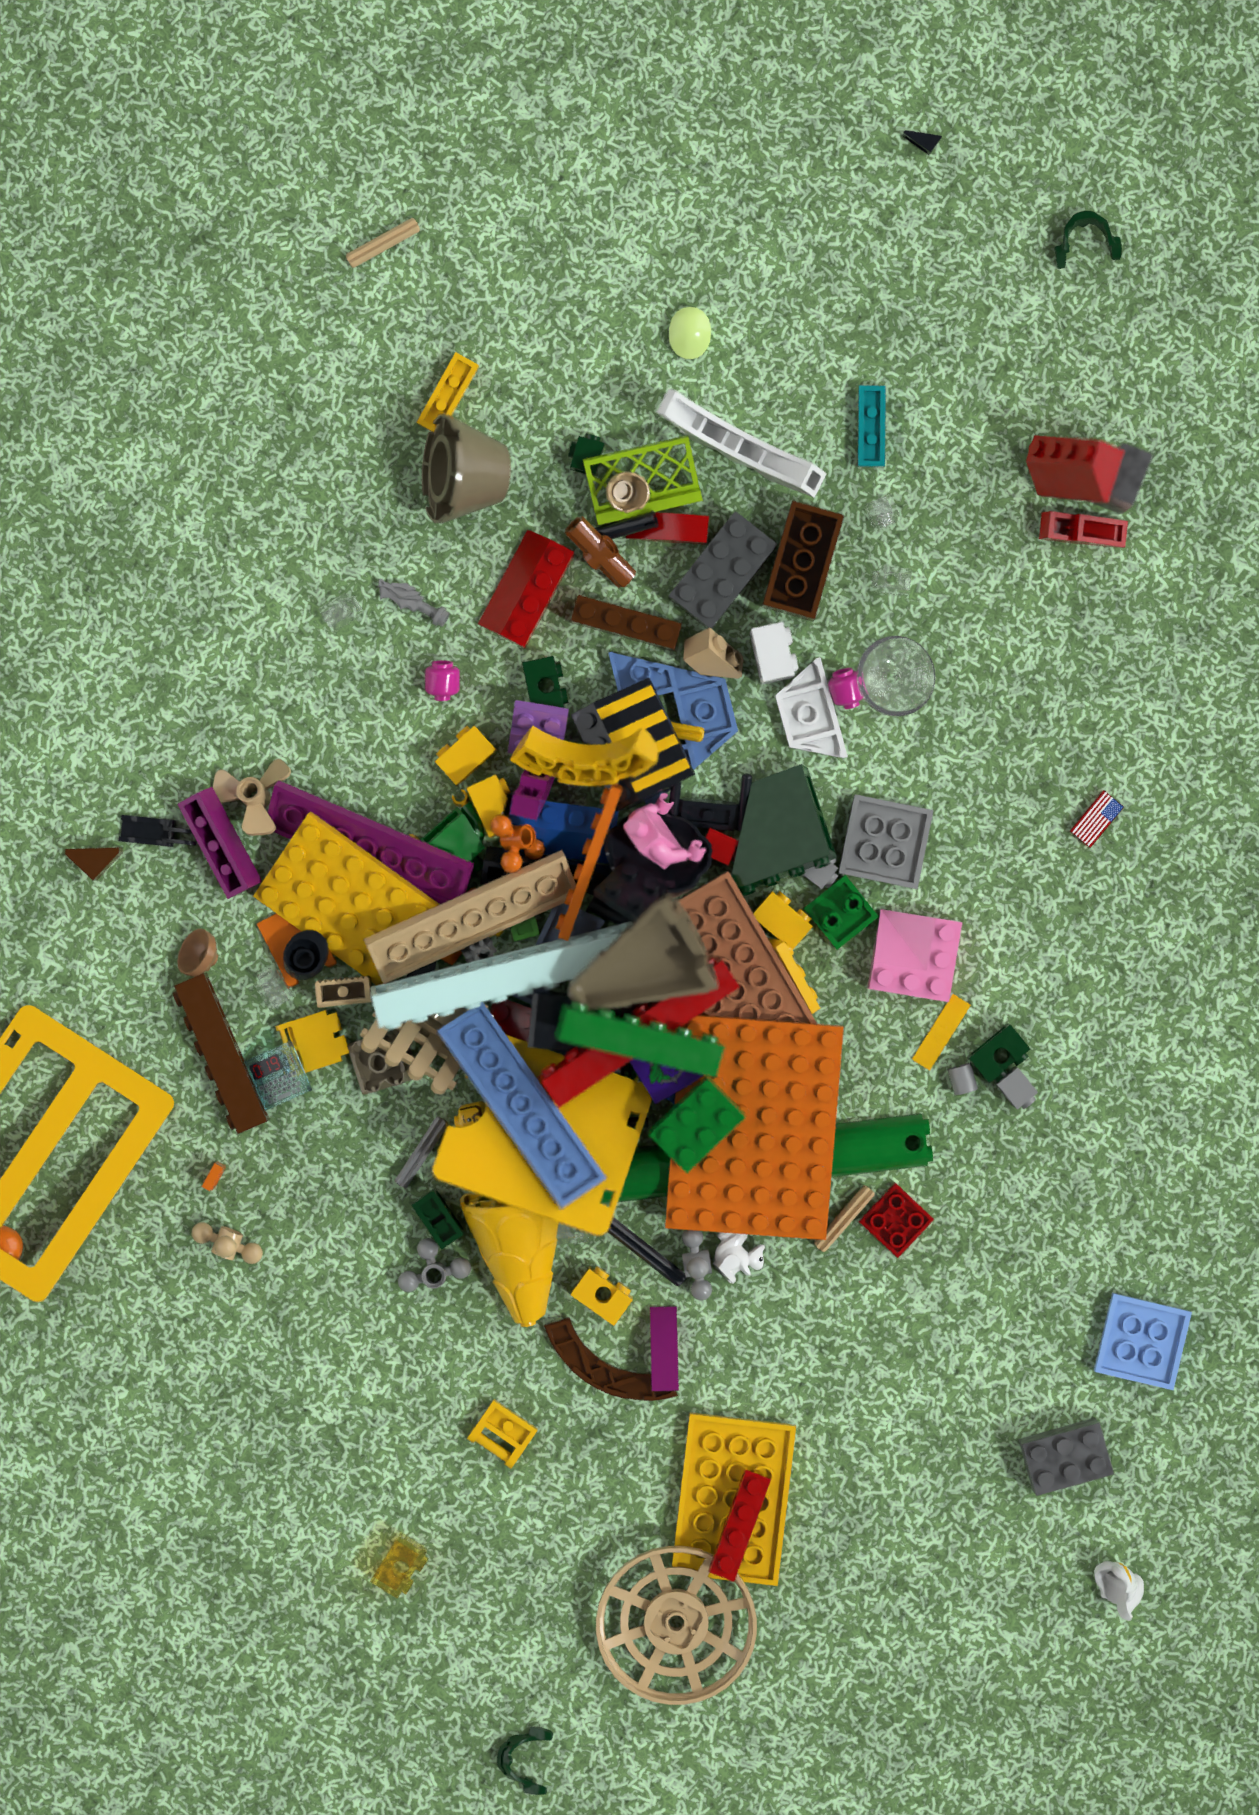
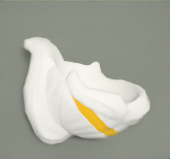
M1104 1561L1097 1565L1094 1570V1577L1100 1589L1101 1598H1106L1108 1601L1117 1604L1120 1617L1131 1621L1133 1617L1131 1612L1141 1602L1144 1594V1581L1124 1564Z

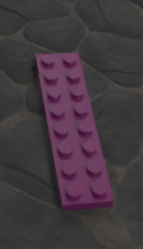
M278 780L274 785L268 814L276 825L274 833L291 839L307 814L313 812L437 903L443 904L466 893L473 863Z

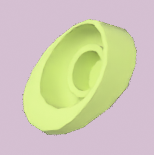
M682 308L672 317L669 326V343L671 348L678 356L684 359H695L703 355L710 343L711 326L709 319L698 308Z

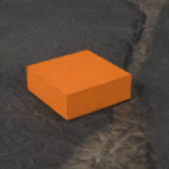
M218 1161L215 1162L202 1187L208 1191L215 1189L226 1169V1165Z

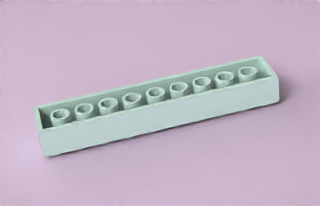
M629 921L570 936L568 941L558 939L372 986L370 991L379 1028L385 1027L386 1030L400 1027L401 1022L412 1020V1023H418L427 1020L428 1015L438 1013V1016H446L454 1013L456 1008L465 1007L466 1010L481 1006L480 1002L491 1000V1003L501 1002L507 999V995L517 993L518 996H524L533 993L534 988L543 986L544 989H552L560 986L559 982L566 980L571 982L601 950H606L633 923Z

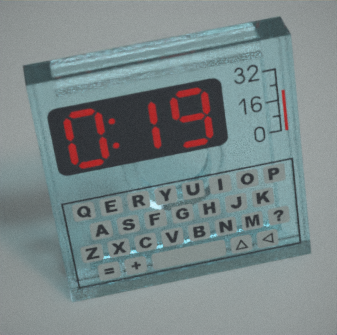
M292 1041L244 1061L265 1111L312 1091Z

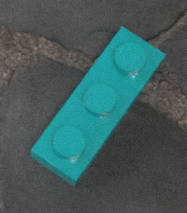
M858 386V467H885L886 386Z

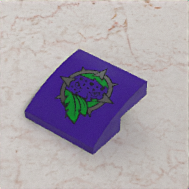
M636 1058L629 1061L655 1104L703 1076V1074Z

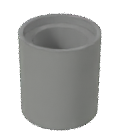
M971 1063L960 1065L958 1068L952 1067L948 1069L955 1095L969 1093L978 1089Z

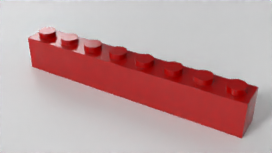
M710 957L708 958V964H713L718 981L717 989L711 990L708 993L650 1001L647 1004L643 1002L632 1009L631 1015L639 1017L642 1023L650 1024L651 1020L666 1024L667 1029L676 1030L677 1027L683 1026L740 988V986L721 958L716 957L714 959ZM585 1046L579 1050L576 1047L568 1051L564 1055L565 1059L558 1064L551 1063L541 1070L542 1074L538 1078L557 1107L560 1108L634 1058Z

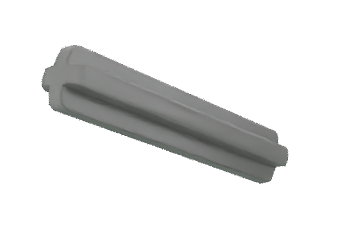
M441 1117L435 1118L396 1177L395 1182L403 1188L408 1187L447 1128L448 1122Z

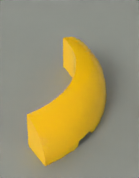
M532 726L517 745L510 761L538 776L543 773L556 777L560 783L578 786H604L616 784L619 779L629 776L634 778L647 771L656 763L658 750L655 741L643 727L620 741L588 745L561 740Z

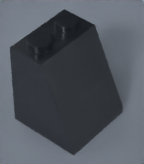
M552 991L533 993L528 1047L570 1051L576 1047L579 1050L583 1047L560 1041L555 1036L563 1004H572L568 993Z

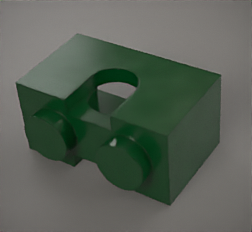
M554 656L522 662L531 703L564 708V704L569 703L566 687L560 688L558 678L563 677L560 661L555 662ZM546 678L551 679L554 683V688L549 693H543L538 688L539 682Z
M1007 1023L968 1055L967 1059L986 1082L991 1083L994 1081L997 1083L1008 1074L1005 1069L1014 1063L1018 1066L1029 1057L1027 1052L1031 1048L1012 1025ZM998 1048H1004L1007 1051V1058L1002 1063H997L994 1060V1052Z

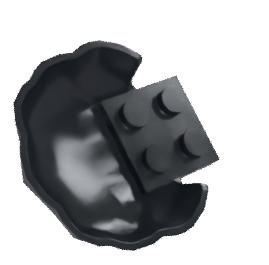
M657 813L682 848L688 850L693 840H699L702 842L700 849H706L699 862H694L687 858L686 861L670 864L666 869L657 865L637 849L623 828V825L628 821L629 815L619 825L612 827L606 833L603 842L612 873L594 889L593 896L635 922L663 896L671 894L675 898L689 892L711 866L712 844L706 837L701 835L698 828L689 820L668 813L666 815Z

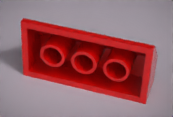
M1034 435L1029 445L1026 463L1037 495L1041 497L1108 503L1124 450L1101 440Z
M527 530L478 625L525 649L573 560L575 552L547 537Z

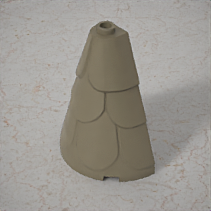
M667 894L660 900H657L630 927H627L606 950H601L570 982L568 994L572 1002L588 1005V1010H598V1008L630 1006L631 1003L666 1000L671 997L708 993L718 988V981L713 964H708L707 949L694 923L677 899L671 901L673 896Z

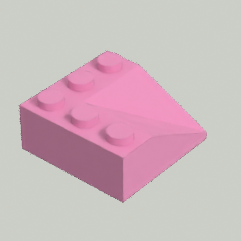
M880 909L867 988L949 1002L962 922Z

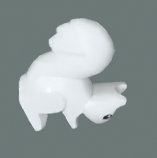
M718 1233L717 1236L721 1242L716 1248L713 1265L729 1283L733 1284L736 1282L735 1274L740 1270L745 1275H751L748 1266L755 1270H760L763 1267L764 1245L760 1244L747 1252L742 1247V1244L747 1239L748 1234Z

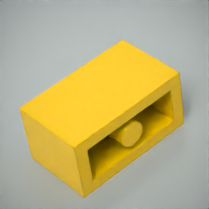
M475 725L471 729L468 726L463 728L456 735L458 741L451 747L446 744L436 753L438 759L435 763L456 786L461 784L497 751Z
M771 891L753 914L759 924L778 940L787 942L793 950L813 927L809 923L812 918L800 908L797 912L789 906L791 900L779 891L775 894Z

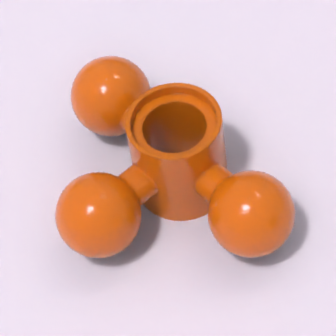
M497 815L491 820V831L496 836H500L501 846L508 851L501 857V866L506 872L513 873L521 868L522 858L518 854L520 849H524L526 857L532 860L540 859L544 855L545 846L541 840L536 839L535 831L531 825L512 826L511 820L505 815Z

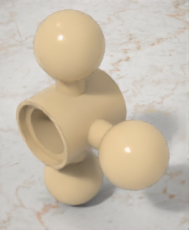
M200 1222L192 1229L194 1241L200 1244H205L209 1241L213 1242L214 1245L211 1252L222 1258L233 1260L237 1252L241 1254L246 1263L255 1264L263 1256L262 1248L258 1244H240L243 1234L231 1228L221 1226L219 1233L216 1234L209 1224Z

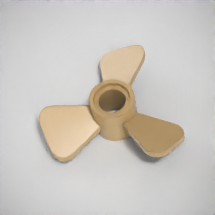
M276 759L270 764L260 781L254 777H247L239 781L225 770H218L214 777L213 789L221 803L241 800L246 805L242 829L247 835L272 834L276 830V825L265 809L271 799L267 789L273 787L278 780L283 781L287 779L291 774V769L281 759ZM254 791H257L256 795L250 798V795Z

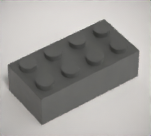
M735 511L669 594L668 599L708 629L710 627L712 629L778 544Z

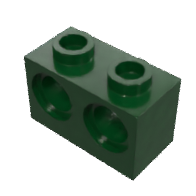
M436 1188L412 1203L411 1206L441 1250L464 1235L465 1230Z

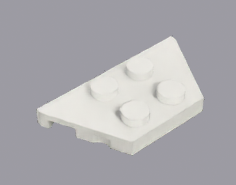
M819 657L777 693L775 699L789 748L846 758L848 755L822 661Z

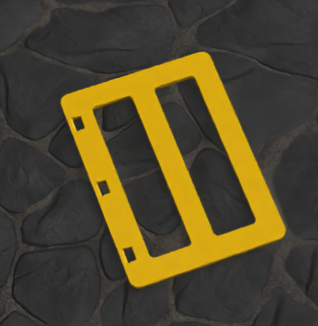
M25 1005L20 1008L0 1038V1094L33 1045L37 1042H41L75 1065V1069L0 1179V1228L97 1084H106L139 1106V1111L36 1265L28 1267L0 1249V1280L32 1301L41 1302L47 1298L172 1111L174 1099L169 1093L36 1007ZM15 1030L21 1035L15 1046L11 1048L4 1045Z

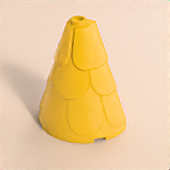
M465 1193L460 1198V1206L470 1231L479 1246L481 1256L494 1278L493 1284L515 1323L520 1324L521 1327L535 1325L536 1321L546 1313L553 1277L551 1269L557 1244L556 1236L559 1223L496 1200H490V1198L476 1193Z

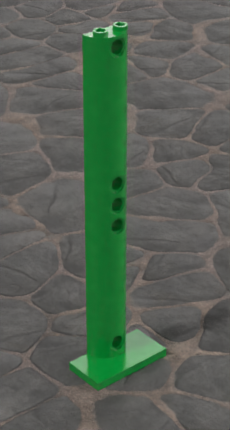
M920 1113L836 1123L831 1177L928 1166V1162L933 1161L932 1146H927L926 1135H930L929 1119H923ZM916 1135L918 1137L919 1144L915 1149L906 1148L905 1140L908 1136ZM658 1144L636 1147L618 1203L667 1197L670 1156ZM604 1190L600 1203L610 1204L614 1192Z

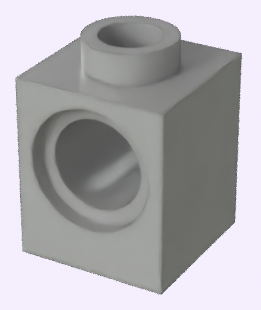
M1016 1066L1008 1071V1074L1002 1080L995 1083L1016 1109L1020 1107L1026 1109L1036 1100L1034 1096L1038 1091Z

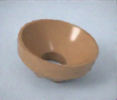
M201 928L194 930L186 937L181 945L177 959L178 968L181 973L196 977L209 971L216 964L218 954L214 936Z

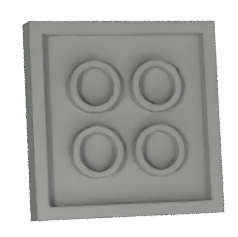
M854 794L838 873L918 889L934 810Z

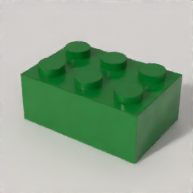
M705 1075L649 1129V1136L688 1173L738 1126L746 1116L745 1112L709 1076Z

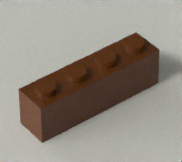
M581 595L577 596L571 618L572 624L673 652L675 651L682 623Z

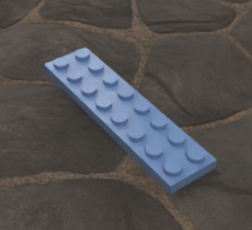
M481 1002V1006L465 1012L439 1029L437 1034L558 1207L563 1209L605 1181L606 1176L484 1003Z

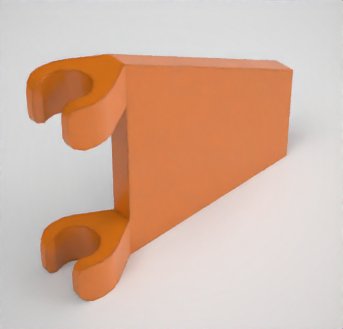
M276 913L257 923V926L286 984L289 987H294L299 983V980L291 977L286 972L283 963V953L291 938L302 931ZM329 949L325 966L332 967L336 965L337 961Z

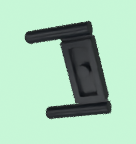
M748 773L742 775L739 804L729 801L680 798L682 782L670 788L669 803L674 802L668 814L689 820L697 828L741 831L752 784V775Z

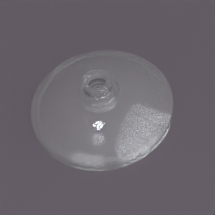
M888 636L875 641L864 651L857 666V685L863 699L871 708L883 715L900 717L916 712L926 704L934 689L935 669L929 654L919 643L907 637ZM888 674H892L894 676L893 683H890L887 680Z

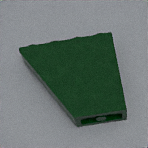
M802 764L754 781L751 784L731 875L743 896L756 892L755 888L765 885V887L777 885L781 882V878L790 876V878L799 877L806 873V869L815 866V869L826 867L831 864L830 860L837 858L809 769Z

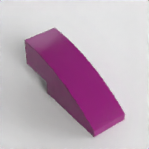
M524 770L521 774L520 785L513 794L510 814L537 820L555 777L543 773L538 776Z
M677 1306L650 1307L652 1391H679Z

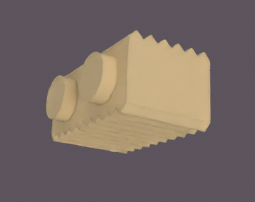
M366 975L365 977L356 976L354 978L318 980L315 983L317 1007L373 1002L370 987H372L371 977Z

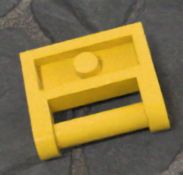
M493 1399L467 1439L472 1443L477 1442L505 1461L504 1465L511 1469L538 1429ZM486 1427L514 1446L513 1452L510 1453L481 1433Z

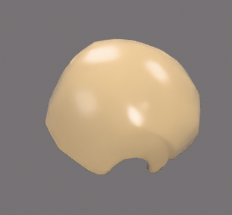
M634 472L618 473L608 481L606 486L607 500L612 508L621 512L629 513L642 509L650 497L647 482L643 477Z

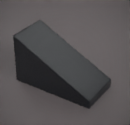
M905 130L902 137L927 155L932 153L942 138L940 135Z

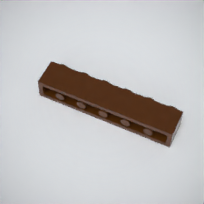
M203 973L175 985L174 999L178 1007L183 1006L187 1016L183 1017L188 1031H194L197 1041L194 1042L195 1048L199 1056L204 1055L208 1065L205 1066V1071L210 1081L215 1080L218 1087L215 1094L220 1105H225L229 1114L226 1115V1120L230 1129H236L237 1134L269 1121L270 1118L208 974Z

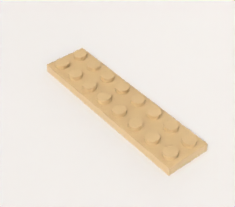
M561 850L516 872L507 874L365 938L364 941L383 984H386L563 904L569 888L574 890L576 883L566 857Z

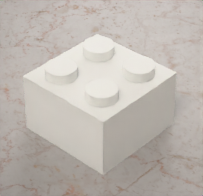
M780 622L751 629L750 638L761 685L793 678L795 675L794 671L798 669V663L795 653L790 654L788 646L793 643L790 628H784V623Z

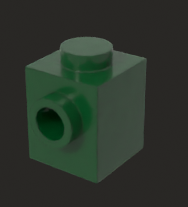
M585 434V437L578 436L577 442L572 441L568 457L572 458L570 470L586 474L583 459L603 455L605 443L600 442V437ZM600 463L590 465L591 473L595 477L597 476Z

